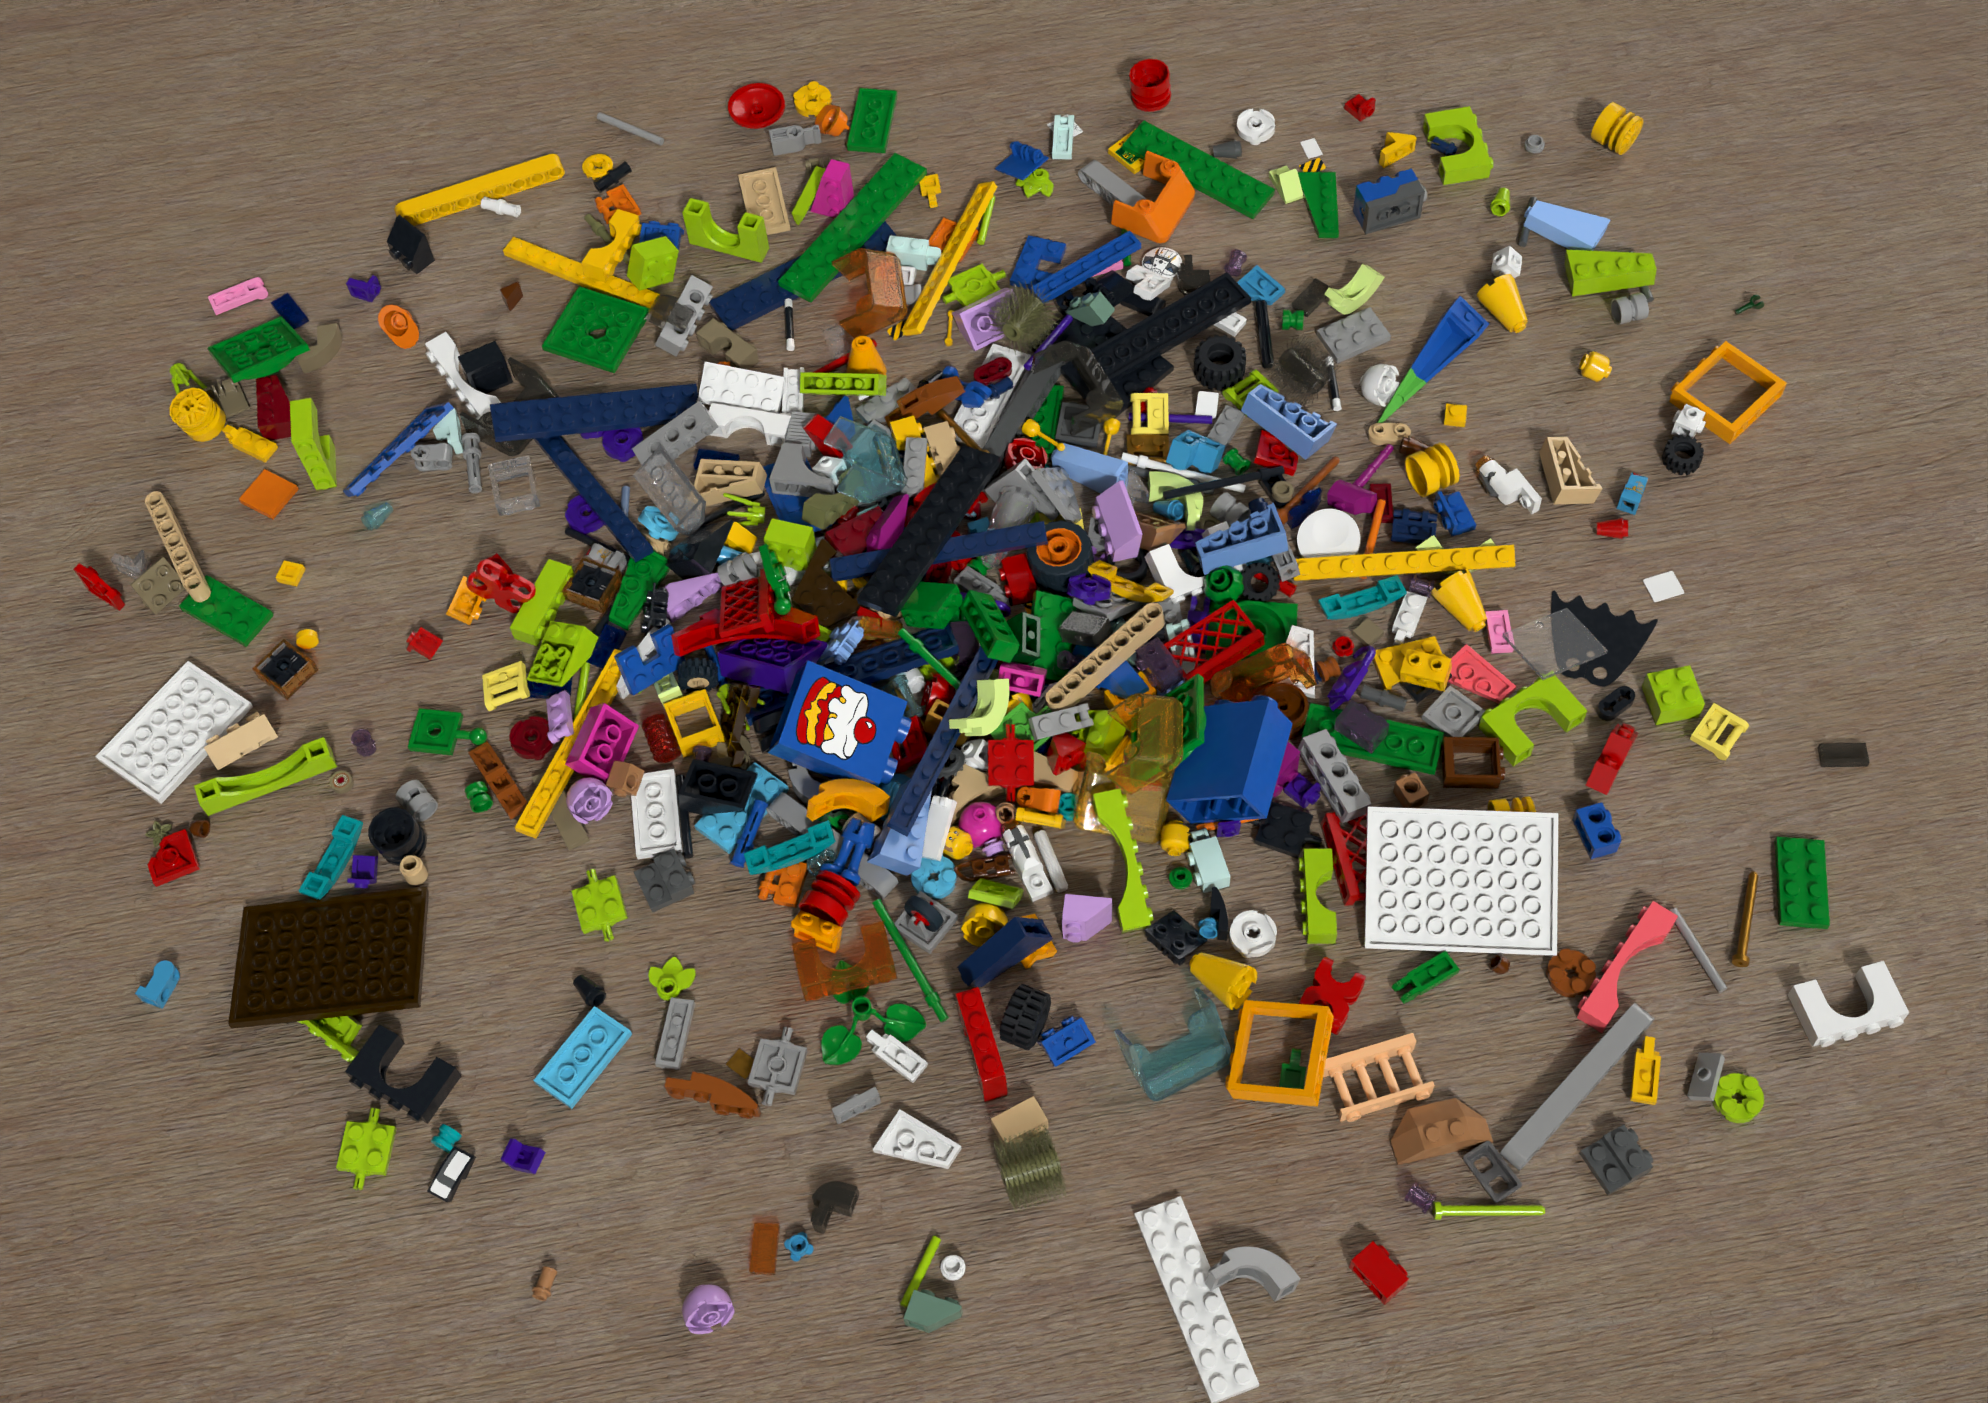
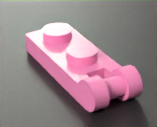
M256 277L210 295L208 299L215 314L218 315L253 300L265 299L268 297V292L264 287L262 279Z

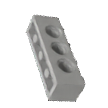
M691 275L655 346L676 357L680 350L684 352L689 342L686 340V337L693 335L697 327L694 322L695 320L700 321L705 310L702 307L703 305L708 306L713 296L709 294L713 286Z
M698 401L633 447L632 450L641 465L652 475L661 470L670 461L678 458L687 449L695 446L701 439L712 434L718 428V425L707 408Z
M1327 729L1304 737L1298 750L1316 781L1321 784L1322 791L1342 824L1365 815L1367 807H1370L1372 804L1370 797L1359 784L1357 775L1351 771L1346 757L1337 748L1334 737L1330 736Z

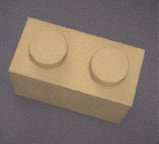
M1034 1096L991 1118L992 1128L997 1137L1001 1139L1000 1142L1003 1141L1002 1145L1004 1146L1012 1145L1004 1144V1142L1021 1143V1141L1014 1140H1023L1026 1136H1029V1138L1039 1137V1135H1034L1046 1127L1047 1129L1049 1128L1048 1119Z

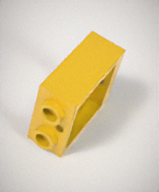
M706 689L693 691L687 696L674 698L668 703L663 704L683 758L717 746L718 742L725 743L721 727ZM705 706L713 727L682 738L674 717Z

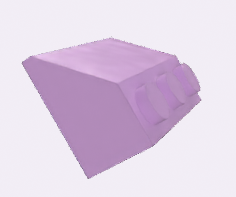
M1003 288L952 313L959 331L974 351L1003 338L1004 334L1001 335L1003 331H996L1002 329L999 328L1001 325L996 327V325H999L996 323L997 320L994 322V319L997 317L996 315L993 317L992 314L998 312L994 307H1000L1002 303L1007 302L1003 297L1005 295L1008 296L1006 292H1012L1009 288Z
M1122 480L1098 495L1095 505L1092 506L1093 517L1099 522V534L1101 537L1104 536L1105 551L1107 555L1110 554L1112 562L1137 557L1143 535L1124 481Z

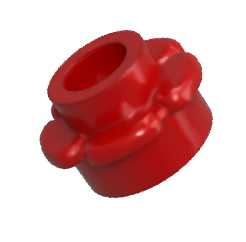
M1341 636L1336 639L1332 648L1337 656L1348 657L1353 653L1354 643L1349 637Z

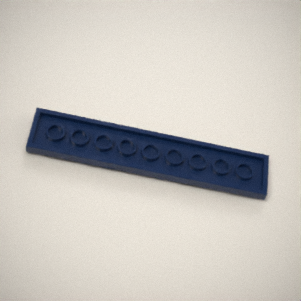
M886 221L882 223L831 281L886 254L890 235L897 236ZM800 256L710 300L709 305L719 320L729 330L733 331L785 305V299L789 298L793 301L799 298L797 295L781 288L778 281Z
M697 384L497 403L490 404L495 442L666 425L697 403L699 393L697 391Z
M949 623L944 629L928 628L911 634L915 639L921 640L924 643V647L937 660L960 653ZM900 638L851 655L847 662L842 665H838L833 661L822 666L869 685L882 679L885 680L891 676L908 672L914 668L928 665V663L918 653L915 654L909 648L910 645ZM759 687L760 693L758 698L764 701L765 704L760 705L757 703L756 708L751 707L749 714H746L749 726L764 716L783 710L788 694Z

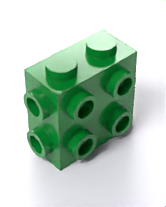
M920 582L901 609L906 626L944 629L963 602L962 595L957 584Z

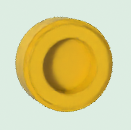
M304 629L296 634V644L302 649L314 648L319 643L318 634L314 630Z

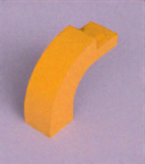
M835 779L819 785L818 795H814L808 800L806 817L813 822L832 810L846 808L857 811L867 820L873 822L888 813L890 796L879 787L862 780Z

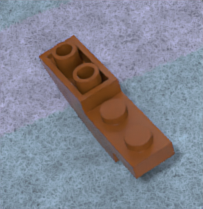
M954 376L931 382L906 394L897 400L899 407L884 417L890 431V422L914 416L916 420L927 411L931 415L935 414L965 392L959 377Z
M693 1071L690 1080L666 1078L665 1088L667 1093L675 1099L689 1097L701 1103H706L709 1100L713 1111L720 1115L734 1113L746 1119H751L753 1116L760 1117L761 1115L758 1104L750 1096L719 1078Z

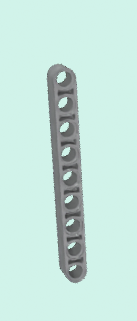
M1634 1003L1502 1149L1500 1155L1520 1171L1641 1037L1655 1018L1638 1004Z

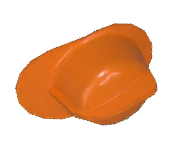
M826 105L823 107L815 120V125H819L821 134L837 137L844 130L850 129L847 125L848 116L836 105Z
M391 304L383 307L378 314V322L382 330L401 348L407 349L416 345L419 339V330L411 314L397 305Z

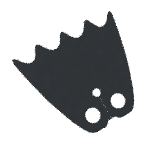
M1554 590L1551 602V629L1558 670L1566 677L1573 679L1582 677L1591 684L1602 687L1608 686L1635 659L1651 635L1658 620L1654 619L1649 623L1640 624L1637 622L1633 610H1629L1624 615L1615 616L1610 612L1607 603H1603L1596 609H1590L1585 605L1580 595L1571 602L1565 603ZM1587 653H1593L1594 658H1587ZM1570 659H1575L1579 662L1580 668L1577 671H1570L1566 668V662ZM1597 667H1603L1607 670V677L1598 679L1594 676L1593 670Z

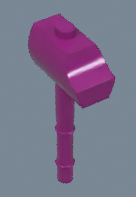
M1387 444L1353 484L1340 479L1337 480L1327 493L1328 505L1353 515L1372 513L1377 504V493L1363 487L1372 475L1376 473V470L1385 459H1388L1394 450L1393 446Z

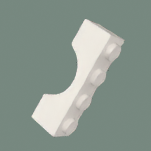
M711 403L709 413L717 423L718 428L710 435L728 438L736 430L753 428L759 430L765 436L767 445L781 447L785 443L791 416L783 413L777 414L764 410L758 411L745 407Z

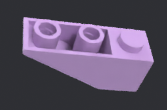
M718 573L677 581L665 586L664 588L669 593L666 618L673 623L677 619H681L693 607L699 606L708 596L718 592L723 586Z

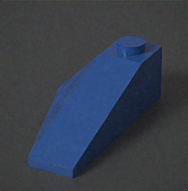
M1095 630L1080 639L1071 655L1069 670L1075 668L1107 638L1098 630ZM1124 661L1095 687L1098 689L1100 687L1108 689L1111 694L1129 701L1149 690L1147 684L1127 661Z

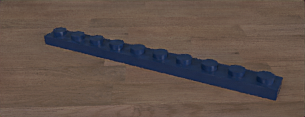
M560 436L533 438L635 563L654 552L650 543Z
M1044 521L951 537L932 565L1046 545L1048 541ZM891 548L830 559L833 581L837 582L873 575Z
M981 646L887 824V827L906 837L910 833L961 734L959 729H950L949 719L970 716L978 700L977 680L989 679L998 662L996 659L987 658Z

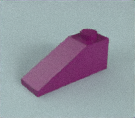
M908 494L896 496L889 503L869 532L866 540V552L889 549L895 544L904 529L909 499Z

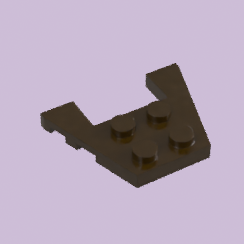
M822 538L792 599L805 612L818 616L819 625L828 628L856 613L860 606L867 607L858 604L857 597L859 594L853 599L822 569L838 553Z
M730 683L726 699L730 714H727L724 709L720 724L724 741L729 743L727 749L728 757H733L730 766L741 769L745 751L739 741L741 734H744L746 730V714H749L751 707L756 708L760 688L737 683Z

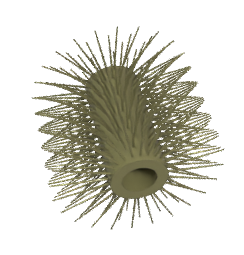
M1033 285L1032 296L1030 295L1027 298L1026 291H1021V295L1018 291H1015L1017 296L1010 292L1009 294L1012 298L1010 299L1005 295L1007 302L1001 304L1003 308L1001 309L996 306L1000 313L996 315L1000 319L999 323H1005L999 327L1002 329L996 331H1003L1001 335L1004 334L1006 338L1010 339V345L1011 340L1014 341V351L1015 341L1017 342V340L1020 352V341L1025 343L1028 341V345L1032 346L1030 341L1033 343L1036 338L1042 342L1040 333L1046 340L1047 333L1043 328L1045 327L1050 331L1048 324H1053L1052 319L1050 322L1045 320L1048 315L1046 313H1058L1051 310L1047 311L1046 307L1055 306H1044L1045 303L1049 302L1042 303L1043 300L1039 299L1040 297L1037 298V292L1036 297L1033 296Z
M1049 1130L1045 1131L1044 1134H1040L1039 1137L1029 1138L1034 1140L1024 1141V1139H1015L1014 1141H1021V1143L1004 1142V1144L1012 1145H994L996 1146L995 1152L998 1155V1166L1003 1184L1006 1188V1193L1008 1191L1009 1201H1012L1011 1205L1016 1206L1014 1203L1018 1202L1017 1206H1021L1022 1204L1019 1203H1026L1025 1199H1028L1027 1203H1031L1032 1201L1029 1200H1036L1035 1196H1041V1198H1037V1201L1041 1200L1042 1197H1046V1195H1038L1040 1193H1051V1195L1047 1196L1048 1198L1056 1194L1057 1191H1060L1061 1188L1066 1187L1065 1183H1063L1064 1181H1062L1064 1177L1061 1173V1162H1059L1055 1151V1145L1053 1148V1143H1051L1052 1137L1050 1139V1134L1047 1135ZM1063 1189V1190H1062L1061 1192H1059L1057 1195H1059V1194H1061L1062 1192L1066 1191V1189Z

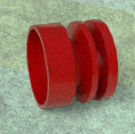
M1145 59L1134 64L1129 73L1133 105L1146 112H1154L1166 107L1172 96L1168 66L1157 59Z
M820 870L815 877L816 880L811 884L812 890H808L800 901L799 909L842 927L848 918L847 911H851L855 907L854 903L861 897L860 892L845 878L830 871Z

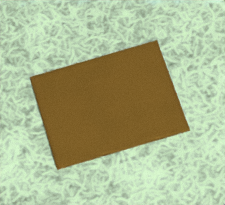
M739 1048L725 1065L746 1079L751 1073L754 1059Z

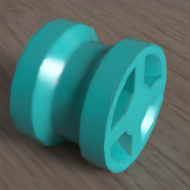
M1064 793L1060 796L1058 813L1063 815V819H1066V821H1072L1078 817L1080 804L1078 797L1072 793Z
M441 1124L438 1135L433 1136L431 1142L441 1150L450 1153L455 1142L460 1141L462 1135L453 1128Z

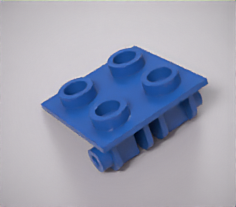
M1015 141L1010 144L1012 154L1000 163L995 170L1024 180L1047 161L1049 157L1043 155L1040 149H1035L1032 146Z

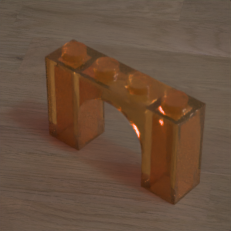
M883 921L860 927L865 945V953L856 965L847 969L836 970L825 966L820 961L815 938L792 944L805 1002L897 979Z

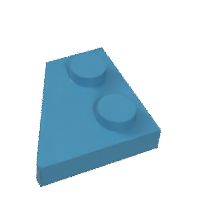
M1258 265L1237 282L1251 297V301L1265 300L1267 305H1272L1285 293V288Z

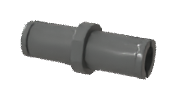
M1367 685L1363 686L1360 698L1379 703L1381 707L1385 705L1400 711H1404L1407 703V698L1392 694L1386 689L1379 690Z

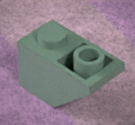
M1101 292L1073 298L1069 303L1070 307L1066 310V313L1090 326L1104 324L1115 309Z
M921 1289V1292L914 1290L903 1319L906 1326L930 1333L961 1318L963 1310L962 1306L955 1299L945 1297L943 1300L935 1297V1294L929 1290Z

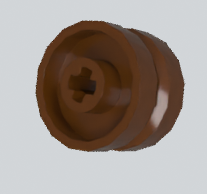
M1277 683L1269 686L1261 695L1274 699L1278 703V709L1293 723L1288 739L1291 740L1299 736L1304 730L1309 707L1307 696L1300 688L1293 684Z

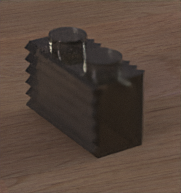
M1074 610L1058 628L1063 642L1092 648L1099 647L1113 634L1109 618L1090 615L1085 612L1079 613Z

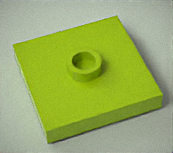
M980 878L969 890L968 898L1013 909L1023 897L1024 889Z

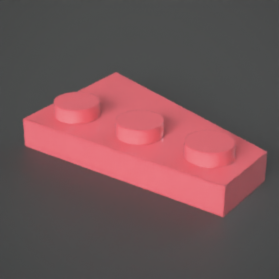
M1467 644L1451 658L1452 669L1450 673L1452 678L1448 680V683L1498 704L1516 690V685Z

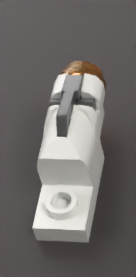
M1488 455L1476 462V471L1490 496H1497L1505 505L1520 500L1521 505L1527 508L1531 514L1539 511L1542 498L1518 469L1508 473L1494 458H1490Z
M1015 819L1007 821L1001 827L1002 836L1013 858V865L1031 901L1034 902L1053 894V888L1043 871V864L1024 826Z

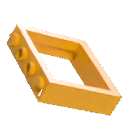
M1725 341L1720 347L1716 346L1707 359H1701L1695 370H1689L1683 381L1674 384L1671 388L1672 394L1669 402L1680 410H1683L1684 406L1688 404L1706 412L1703 419L1706 422L1704 427L1728 444H1731L1782 396L1787 382ZM1721 359H1724L1767 389L1733 423H1730L1686 392Z
M1244 1000L1243 1008L1239 1010L1238 1015L1240 1022L1239 1030H1236L1234 1035L1235 1051L1230 1055L1231 1071L1230 1075H1227L1225 1082L1226 1089L1232 1098L1318 1107L1334 1018L1329 1006ZM1254 1015L1316 1019L1304 1089L1241 1084Z

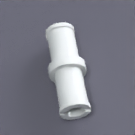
M484 197L481 200L482 209L494 211L498 215L506 214L517 218L521 213L520 205L507 203L503 199L495 200Z

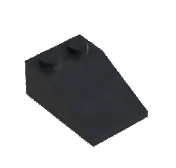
M730 519L702 526L670 551L666 566L683 580L711 574L734 521Z
M693 759L678 793L680 809L700 815L744 811L758 773Z

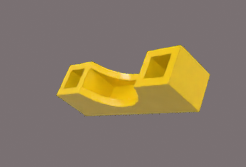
M620 209L616 210L609 221L610 234L614 240L605 247L591 248L582 261L584 276L606 283L608 278L614 274L617 264L623 260L627 249L631 248L635 237L639 236L642 226L639 215Z
M914 416L890 422L891 434L897 450L905 451L906 437L922 438L923 429L921 423H916ZM928 454L926 457L924 488L937 483L940 479L939 474L935 475L933 471L936 469L933 457H928Z

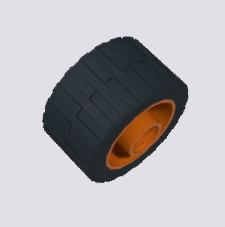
M1053 521L1045 525L1048 544L1027 548V557L1030 570L1039 587L1047 592L1066 594L1071 576L1086 573L1085 577L1091 578L1088 566L1094 563L1092 544L1088 533L1081 526L1073 522Z

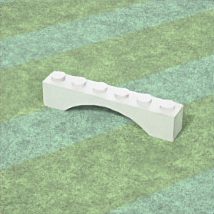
M446 332L426 342L425 346L428 352L425 354L431 363L435 362V367L441 376H446L445 380L451 389H456L455 393L461 402H466L465 406L471 415H476L475 419L481 428L485 427L489 434L494 432L490 404L501 403L496 396L475 390L461 378L458 360L460 354L456 344Z

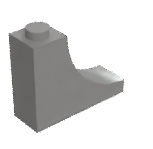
M782 444L769 478L773 494L812 497L816 493L823 495L835 494V488L832 478L822 477L807 468L803 444Z
M1026 458L995 478L985 489L986 493L998 506L1007 502L1024 503L1038 509L1050 521L1056 519L1060 514L1032 477L1031 473L1035 469Z

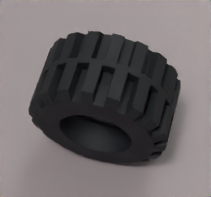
M1214 335L1213 338L1209 336L1206 338V341L1202 340L1199 346L1196 347L1194 375H1196L1198 382L1201 381L1202 386H1208L1210 390L1215 388L1217 391H1221V389L1233 387L1243 380L1246 367V350L1242 347L1240 341H1235L1236 338H1227L1228 335H1223V337ZM1224 361L1227 364L1218 365L1214 364L1213 362Z
M1021 984L1014 991L1005 1009L1000 1025V1039L1029 1051L1039 1039L1045 1026L1051 1006L1050 994Z

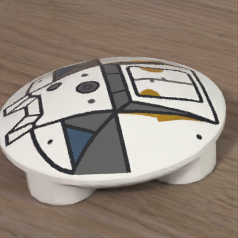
M1160 247L1152 249L1145 254L1142 260V267L1172 281L1173 277L1182 268V259L1176 251Z

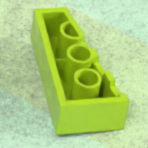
M1566 250L1564 266L1572 297L1654 285L1657 268L1652 253Z

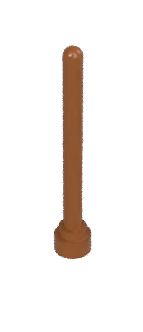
M1333 457L1283 508L1276 509L1283 525L1288 521L1289 513L1339 464L1340 459L1338 457Z

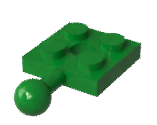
M765 544L759 547L766 579L775 592L774 610L779 615H786L791 610L788 595L791 589L787 579H784L787 573L782 563L779 564L776 552L771 551L768 545Z
M419 708L408 749L414 752L453 756L457 739H466L475 745H481L487 740V732L482 728H474L472 731L460 730L463 721L462 713ZM435 728L441 729L438 735H430L431 731Z

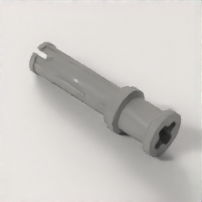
M466 433L462 435L461 441L464 444L463 457L467 462L469 492L479 493L482 491L479 459L482 454L478 445L480 436L476 433Z

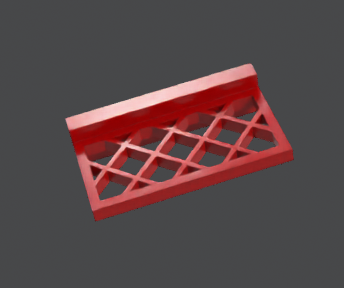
M764 568L760 569L759 577L722 587L719 624L721 638L764 627L766 633L774 631L775 592L766 579Z
M1233 599L1160 646V648L1185 682L1199 674L1204 678V683L1265 645L1263 633L1260 629H1256ZM1232 608L1236 611V620L1224 619L1225 612ZM1210 622L1220 623L1218 632L1207 631V624ZM1223 623L1235 625L1234 634L1221 633ZM1238 626L1248 627L1251 633L1246 636L1237 635ZM1193 633L1201 634L1200 643L1187 642L1188 636ZM1204 635L1217 637L1215 646L1204 645ZM1220 637L1232 639L1231 645L1227 648L1218 647ZM1174 645L1183 646L1181 656L1171 654L1168 649ZM1186 647L1197 648V658L1184 656ZM1201 650L1214 651L1213 657L1209 660L1200 659ZM1183 661L1194 662V669L1186 674L1182 669Z
M1335 812L1326 813L1321 822L1327 848L1332 849L1333 869L1344 906L1353 905L1355 901L1365 900V893H1360L1358 884L1360 881L1366 884V877L1364 876L1366 868L1360 874L1352 868V863L1355 860L1366 867V860L1358 856L1362 849L1366 851V839L1362 842L1352 836L1355 829H1358L1367 835V828L1360 824L1362 820L1367 819V813L1347 822L1353 826L1350 833L1341 829L1339 824L1341 821L1335 815ZM1348 840L1360 847L1356 854L1347 849L1346 842Z

